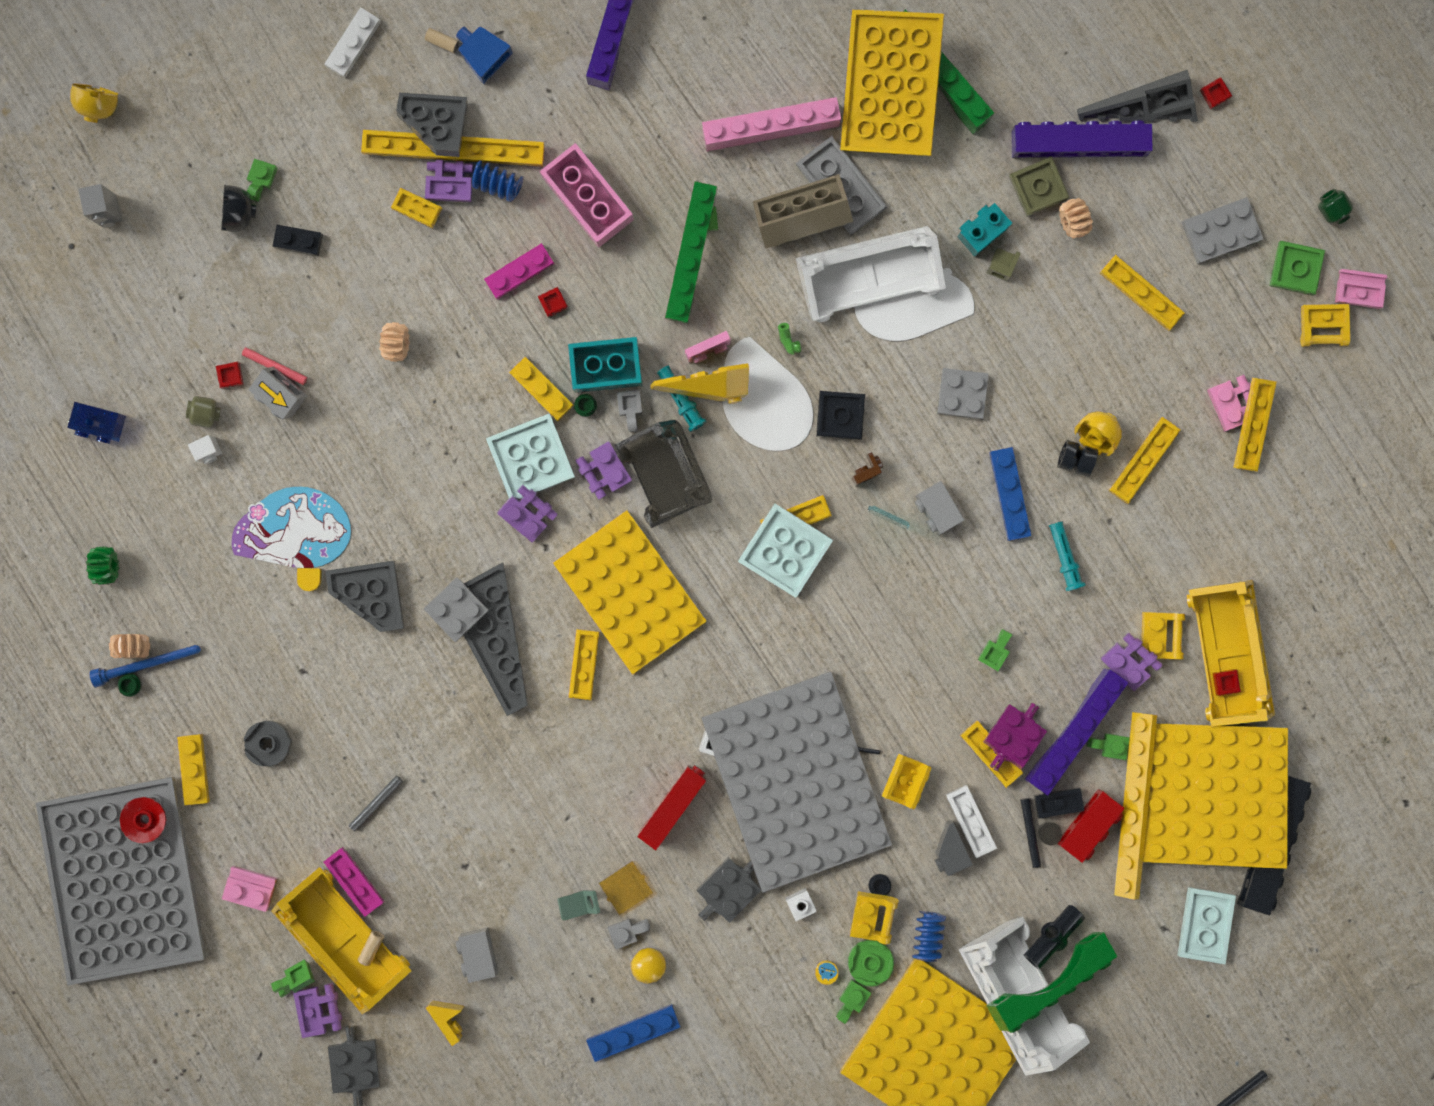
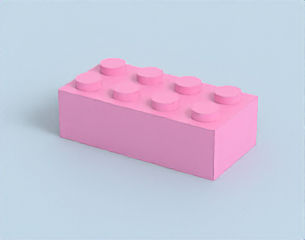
M576 143L540 171L543 180L598 248L634 221L631 211Z

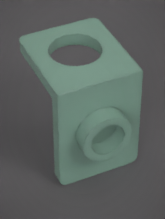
M583 890L557 899L563 921L585 914L600 913L595 890ZM590 897L592 898V901H593V907H592L591 902H590Z

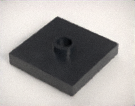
M819 391L816 437L862 440L865 394Z

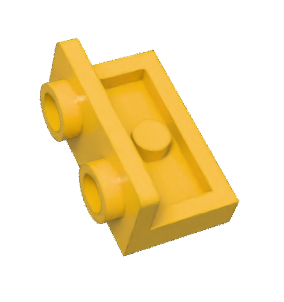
M898 754L882 797L914 810L921 799L925 783L929 779L931 767L920 761Z

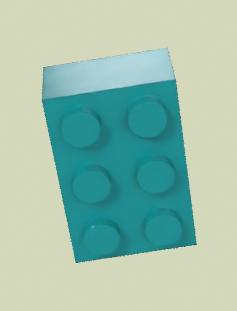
M637 337L568 344L574 393L642 386Z

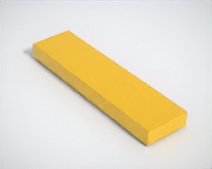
M1116 254L1101 270L1100 274L1168 331L1185 314L1183 310Z
M1252 377L1234 468L1258 472L1277 381Z
M1161 417L1108 491L1124 503L1129 504L1181 429L1164 417Z

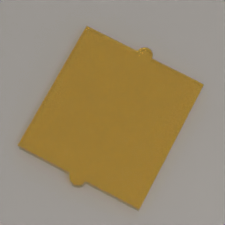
M633 861L599 882V885L607 895V901L612 903L619 915L653 893L644 879L645 875L640 873Z

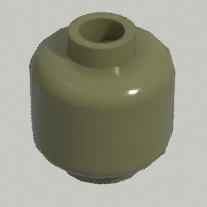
M195 396L192 401L188 400L186 418L189 419L191 425L210 428L213 426L214 421H219L221 408L216 407V400L213 398Z

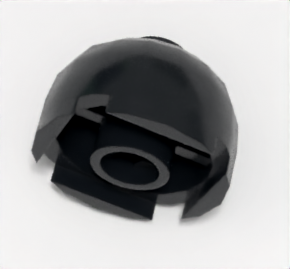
M224 185L221 231L238 232L249 225L251 218L256 217V204H252L251 196L241 187Z

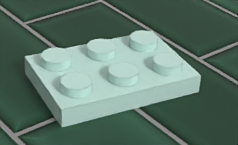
M1188 887L1177 954L1179 957L1226 964L1236 895Z

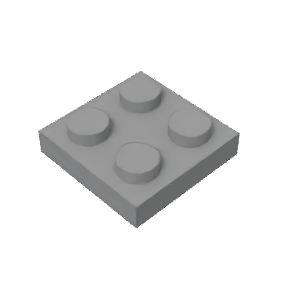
M943 368L937 414L982 420L989 374Z
M458 577L424 608L429 616L454 642H457L490 611Z

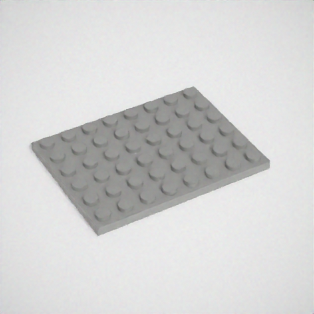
M831 671L701 717L762 893L892 845Z
M175 777L36 803L67 986L206 959ZM148 797L161 804L167 821L164 831L158 838L152 842L141 844L131 841L124 835L119 819L122 809L128 802L134 798ZM147 815L143 816V822H149V817Z

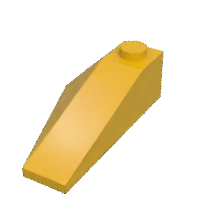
M749 364L721 367L709 375L708 372L701 371L690 375L688 379H686L685 375L656 380L650 387L651 390L715 401H728L729 404L742 402V398L748 395Z

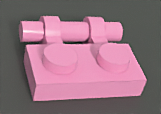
M1245 375L1236 378L1239 387L1233 388L1229 380L1207 390L1224 432L1243 423L1246 406L1241 407L1237 394L1242 393L1247 404L1251 383L1247 382Z

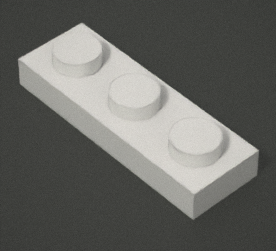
M360 7L325 62V66L346 78L379 27L380 19Z
M962 786L946 794L975 858L997 849L968 786Z

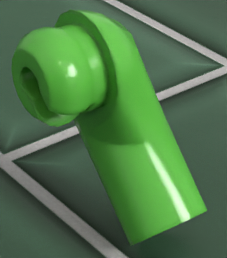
M779 324L780 341L787 353L791 355L800 353V342H792L789 324Z

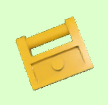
M1349 304L1301 306V346L1310 347L1311 344L1349 346ZM1340 328V335L1311 334V329Z
M1142 612V645L1149 652L1156 654L1159 659L1184 660V653H1182L1183 621H1185V614ZM1167 620H1173L1172 652H1166Z
M858 891L850 928V937L874 940L886 945L890 944L894 912L898 908L899 900L891 896ZM881 905L885 906L886 910L882 930L878 931L875 930L879 906Z

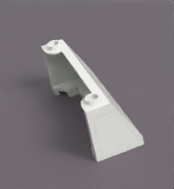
M928 226L796 258L809 315L813 321L817 322L828 321L835 311L916 291L926 292L927 295H935L940 293V290L946 289L937 235Z
M1023 917L1007 921L959 949L987 1004L1003 993L1028 994L1048 986L1041 970L1035 968L1024 957L1025 952L1029 949L1025 940L1030 937V929ZM1058 1003L1040 1011L1041 1014L1035 1019L1026 1020L1018 1031L1013 1033L1002 1031L1025 1076L1056 1070L1090 1043L1081 1026L1075 1023L1069 1024Z

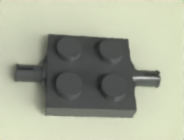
M727 857L696 889L707 903V906L698 914L700 918L706 921L713 912H716L730 923L761 891V888L752 880L750 875L754 871L751 861L743 868Z
M351 1025V1027H345L346 1041L341 1044L328 1046L333 1094L341 1092L353 1093V1106H358V1103L359 1106H362V1091L380 1087L375 1039H356L355 1025Z

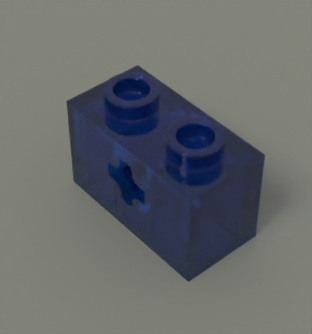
M74 402L67 428L75 430L74 435L88 438L90 434L97 436L96 441L110 444L111 440L119 442L126 416ZM94 422H99V426H93Z

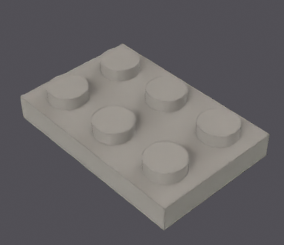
M1248 197L1181 222L1197 264L1263 240Z

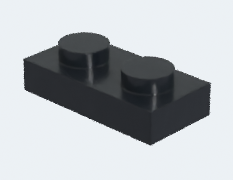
M277 224L272 247L319 256L323 234L321 232Z
M1079 787L1050 792L1049 795L1044 793L1034 795L1037 817L1039 819L1085 811L1081 788Z

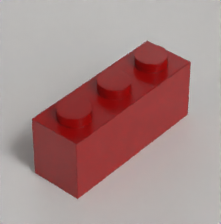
M1098 789L1084 806L1085 811L1077 815L1056 844L1081 863L1085 860L1088 861L1095 853L1094 848L1098 842L1102 843L1109 835L1108 830L1112 824H1117L1123 817L1122 811L1125 808L1105 792Z

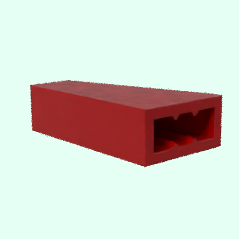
M688 765L640 829L637 837L656 851L706 782L705 772L696 765L693 767Z

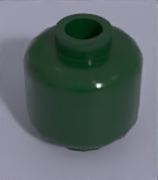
M1332 189L1323 194L1318 205L1319 211L1328 223L1337 222L1338 224L1346 222L1351 217L1350 213L1354 208L1346 192L1342 190L1337 191V189Z

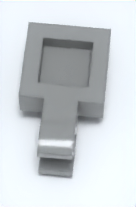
M640 390L617 392L619 415L627 417L629 432L638 431L636 415L643 414Z
M630 918L608 926L615 949L637 942L636 934L648 931L650 925L647 919L632 924Z

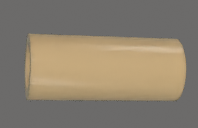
M429 28L426 32L425 41L452 53L457 51L459 40L432 28Z
M378 931L371 932L358 958L359 963L365 966L371 965L384 939L382 933Z

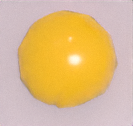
M641 949L631 960V973L639 982L644 984L655 983L665 973V957L656 949Z

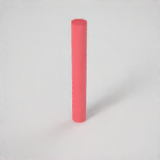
M247 347L242 352V356L267 368L274 366L285 377L302 385L307 381L306 376Z

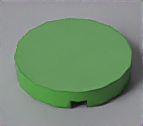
M866 939L858 942L851 949L848 956V967L851 975L858 983L864 986H877L890 978L894 968V959L890 949L885 944Z

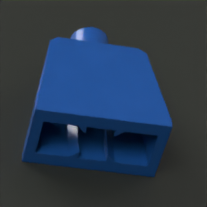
M464 26L456 34V37L463 43L458 49L462 58L483 84L513 54L509 44L483 27H478L471 33Z

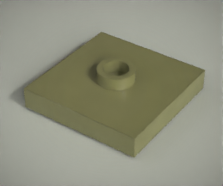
M1052 156L1009 175L1026 217L1070 198Z

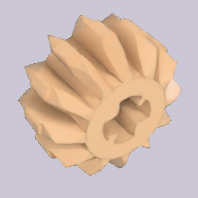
M1073 198L1060 206L1059 216L1061 224L1069 237L1072 239L1080 238L1090 233L1093 227V220L1091 219L1089 207L1086 206L1084 200Z
M392 322L386 323L382 327L379 349L381 356L385 360L398 362L403 361L407 357L410 335L405 324Z
M144 634L113 635L110 637L109 643L110 656L122 659L146 658L149 656L150 650L149 637Z

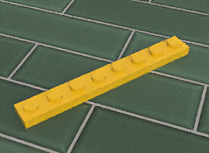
M363 129L361 153L366 155L479 162L482 160V163L543 167L545 144L544 142L463 136L460 157L437 156L415 133Z
M1132 712L1123 801L1125 809L1122 811L1123 817L1121 821L1114 893L1115 896L1134 900L1140 897L1157 715Z

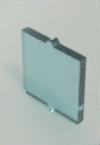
M869 506L867 509L869 513L903 529L909 528V522L876 506Z

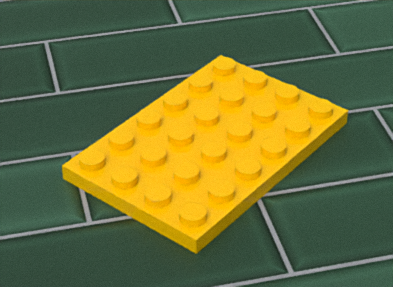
M852 9L840 150L932 156L944 14Z
M628 510L553 562L632 675L706 622V619Z

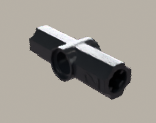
M1068 905L1054 922H1048L1043 925L1041 936L1025 952L1024 957L1035 968L1040 969L1056 951L1059 952L1066 948L1068 944L1067 938L1085 919L1084 915L1073 905Z

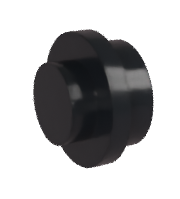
M875 874L870 878L868 887L872 894L886 896L891 891V881L886 875Z

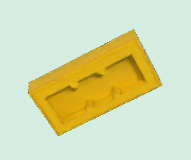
M401 187L391 206L392 210L432 229L442 211L441 206Z

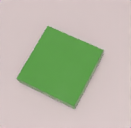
M1279 241L1269 286L1313 296L1316 295L1325 250Z

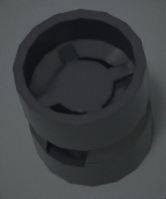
M1066 440L1059 455L1057 468L1069 472L1074 469L1076 474L1090 477L1097 461L1098 449L1089 446L1081 448L1079 443Z

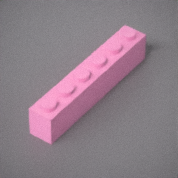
M837 97L702 122V131L706 152L836 128L840 126L841 116Z

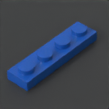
M1013 447L990 451L989 455L1007 540L1030 537L1031 531Z
M671 1004L589 1037L586 1041L594 1062H597L678 1029L681 1025Z

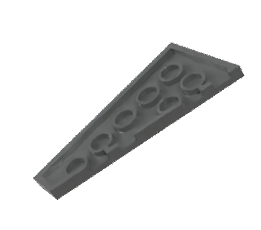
M502 562L464 583L490 610L464 634V637L506 716H509L527 706L528 701L505 567Z

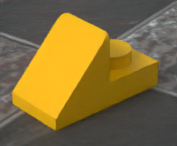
M433 1000L427 1005L426 1010L450 1045L453 1046L460 1041L463 1035L461 1034L462 1028L456 1020L452 1021L451 1018L460 1013L465 1006Z

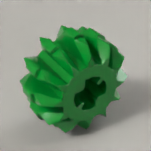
M113 547L91 548L89 553H87L86 571L88 572V579L91 580L92 584L108 585L115 583L116 578H118L119 560L117 559L118 554Z

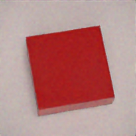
M1221 77L1199 90L1210 109L1215 108L1232 97Z
M558 287L537 296L548 318L568 309Z
M240 362L215 366L221 389L244 385Z
M1237 669L1212 673L1217 696L1241 692Z

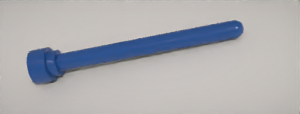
M193 645L110 670L101 668L90 670V680L95 688L106 685L109 679L198 654L201 648L198 645Z

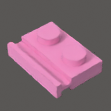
M1348 269L1339 270L1335 303L1375 309L1383 308L1386 289L1385 279H1387V275Z
M727 331L685 349L688 362L694 361L696 364L707 359V354L712 352L719 354L727 350V345L730 344V337Z
M232 866L222 900L264 912L268 911L277 878Z

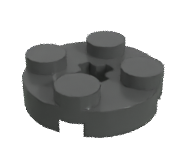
M266 720L256 723L247 730L244 736L245 755L252 763L258 766L269 767L279 764L288 756L292 745V738L287 729L276 721ZM270 738L272 740V748L264 749V742L262 740Z

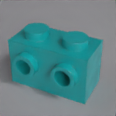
M996 203L990 207L986 204L976 213L978 217L974 221L968 219L959 227L961 232L957 237L974 257L1012 225V222Z

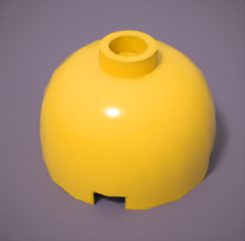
M73 83L70 90V102L74 110L84 116L85 121L98 123V119H106L115 112L118 104V93L102 87L98 89L93 88L92 85Z
M1101 411L1088 413L1078 422L1074 430L1075 435L1078 433L1081 437L1079 439L1081 445L1098 449V455H1101L1103 452L1107 453L1106 456H1110L1121 442L1122 430L1116 417L1110 413Z

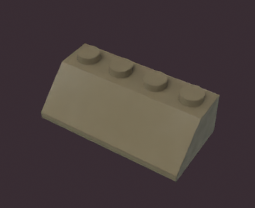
M840 174L752 201L766 249L853 222Z

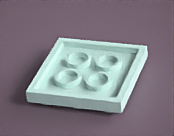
M550 413L486 438L509 498L512 495L518 500L523 497L517 492L522 484L529 490L532 489L538 493L575 478Z
M774 503L738 562L796 598L833 539Z

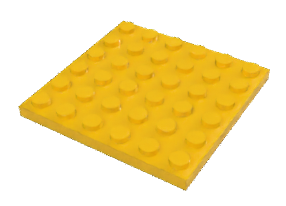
M1157 723L1143 862L1287 869L1288 728L1211 727V725Z
M913 959L841 1068L840 1073L888 1106H986L1016 1061V1057L986 1007V1002L927 962Z

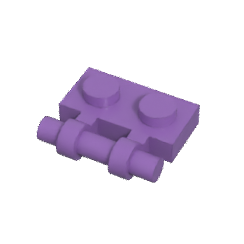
M444 160L427 162V171H435V176H426V200L472 202V178L464 177V172L473 173V163H464V161L448 163L444 162ZM444 172H456L455 177H444L443 174Z
M609 441L589 452L594 461L587 463L584 456L576 460L580 474L585 476L590 485L591 493H595L598 500L606 496L602 489L603 487L608 485L611 491L614 492L632 481ZM597 467L604 477L600 481L596 479L592 472Z
M522 484L517 492L523 497L518 500L512 495L498 510L497 514L533 543L547 527V523L542 518L546 515L549 519L554 520L557 513L551 509L552 506L548 502L544 503L538 498L534 490H529ZM529 502L539 509L536 513H533L526 507Z
M1127 633L1123 640L1128 645L1123 648L1117 642L1101 657V660L1113 672L1128 682L1127 685L1135 691L1151 676V673L1145 669L1150 665L1157 671L1163 664L1157 660L1158 656L1149 652L1142 645V641L1138 637L1134 638L1130 633ZM1136 651L1143 659L1138 662L1131 655L1132 652Z
M333 983L324 985L326 994L323 995L319 994L318 986L301 989L296 993L293 992L302 1038L325 1034L327 1032L325 1024L328 1023L332 1024L333 1031L342 1029L340 1021L342 1020V1013L338 1010L337 1000L339 998L337 991L334 990ZM327 1002L330 1014L324 1016L321 1004Z

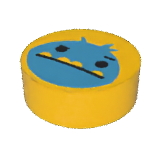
M823 960L817 964L815 975L820 983L830 985L837 980L838 969L832 961Z

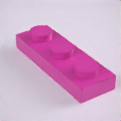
M541 243L484 280L495 298L499 299L552 266L554 262Z
M344 847L323 861L364 917L385 902Z

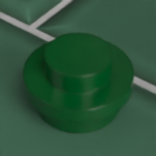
M582 394L576 398L574 409L578 415L589 417L595 413L597 403L591 395Z
M134 674L123 675L118 681V690L126 697L137 695L142 687L140 678Z

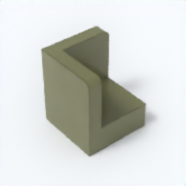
M997 248L986 273L1007 282L1021 253L1016 251L1015 254Z

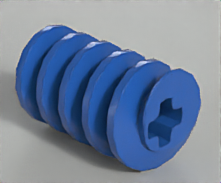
M480 160L473 173L472 187L478 189L481 186L482 192L485 193L489 190L490 195L494 196L498 193L499 199H503L506 196L507 202H512L521 190L524 177L521 176L516 181L515 173H512L508 178L507 170L505 169L501 174H498V166L493 171H490V163H487L482 168V160Z
M919 911L924 915L923 917L916 918V920L922 923V926L915 927V930L921 932V935L914 936V939L919 941L920 944L913 946L914 949L919 951V954L912 955V958L936 962L937 960L935 959L942 957V954L937 950L943 948V944L938 941L944 939V935L939 931L945 930V925L939 922H944L946 916L937 912Z

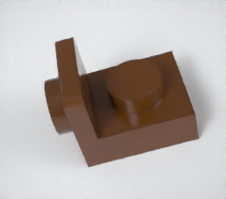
M872 452L867 454L866 457L871 468L868 469L866 465L855 470L856 475L852 477L855 486L882 473L881 468H883V465L878 455L874 457Z

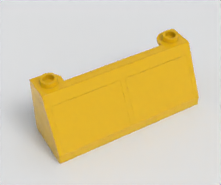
M1253 580L1190 589L1189 594H1187V604L1189 608L1196 612L1210 696L1209 707L1205 708L1207 721H1210L1211 727L1271 719L1275 716ZM1237 669L1241 692L1217 696L1212 673Z
M319 867L281 899L271 912L359 1012L364 1014L411 972L409 968L410 963L402 955L400 957L393 955L383 943H381L370 966H365L358 962V958L372 930L333 887L332 881L334 877L327 869L322 870Z

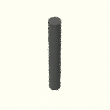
M396 775L348 826L353 831H356L403 780Z

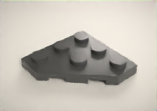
M399 92L396 108L397 116L437 156L460 157L468 106L467 97Z
M395 561L325 571L328 593L373 625L378 631L385 632L405 629Z

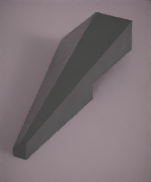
M1188 70L1077 109L1078 118L1083 121V118H1098L1099 121H1105L1106 118L1119 119V121H1155V119H1169L1170 122H1177V119H1189L1191 122L1198 121Z

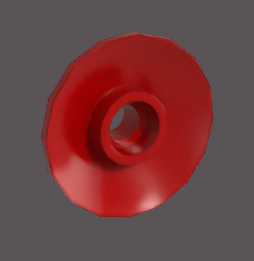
M148 797L134 798L128 802L122 809L119 819L124 835L131 841L141 844L152 842L158 838L164 831L167 821L161 804ZM144 815L149 817L148 823L143 822L142 818Z

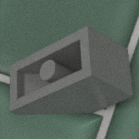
M951 820L947 821L935 852L938 858L934 861L940 873L944 871L947 876H950L973 864L954 823Z

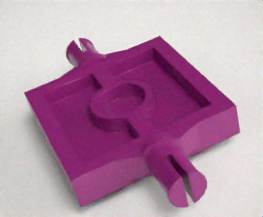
M1031 703L1025 713L1020 712L1011 704L1007 705L983 741L997 755L990 764L991 768L994 767V770L998 771L1004 760L1011 762L1019 769L1025 766L1047 732L1033 719L1036 712L1040 709L1038 706L1035 707L1036 704Z

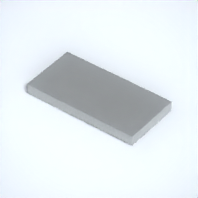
M831 136L800 159L796 166L809 183L840 174L853 222L847 223L843 227L851 236L887 209V206L847 154L840 150V145Z

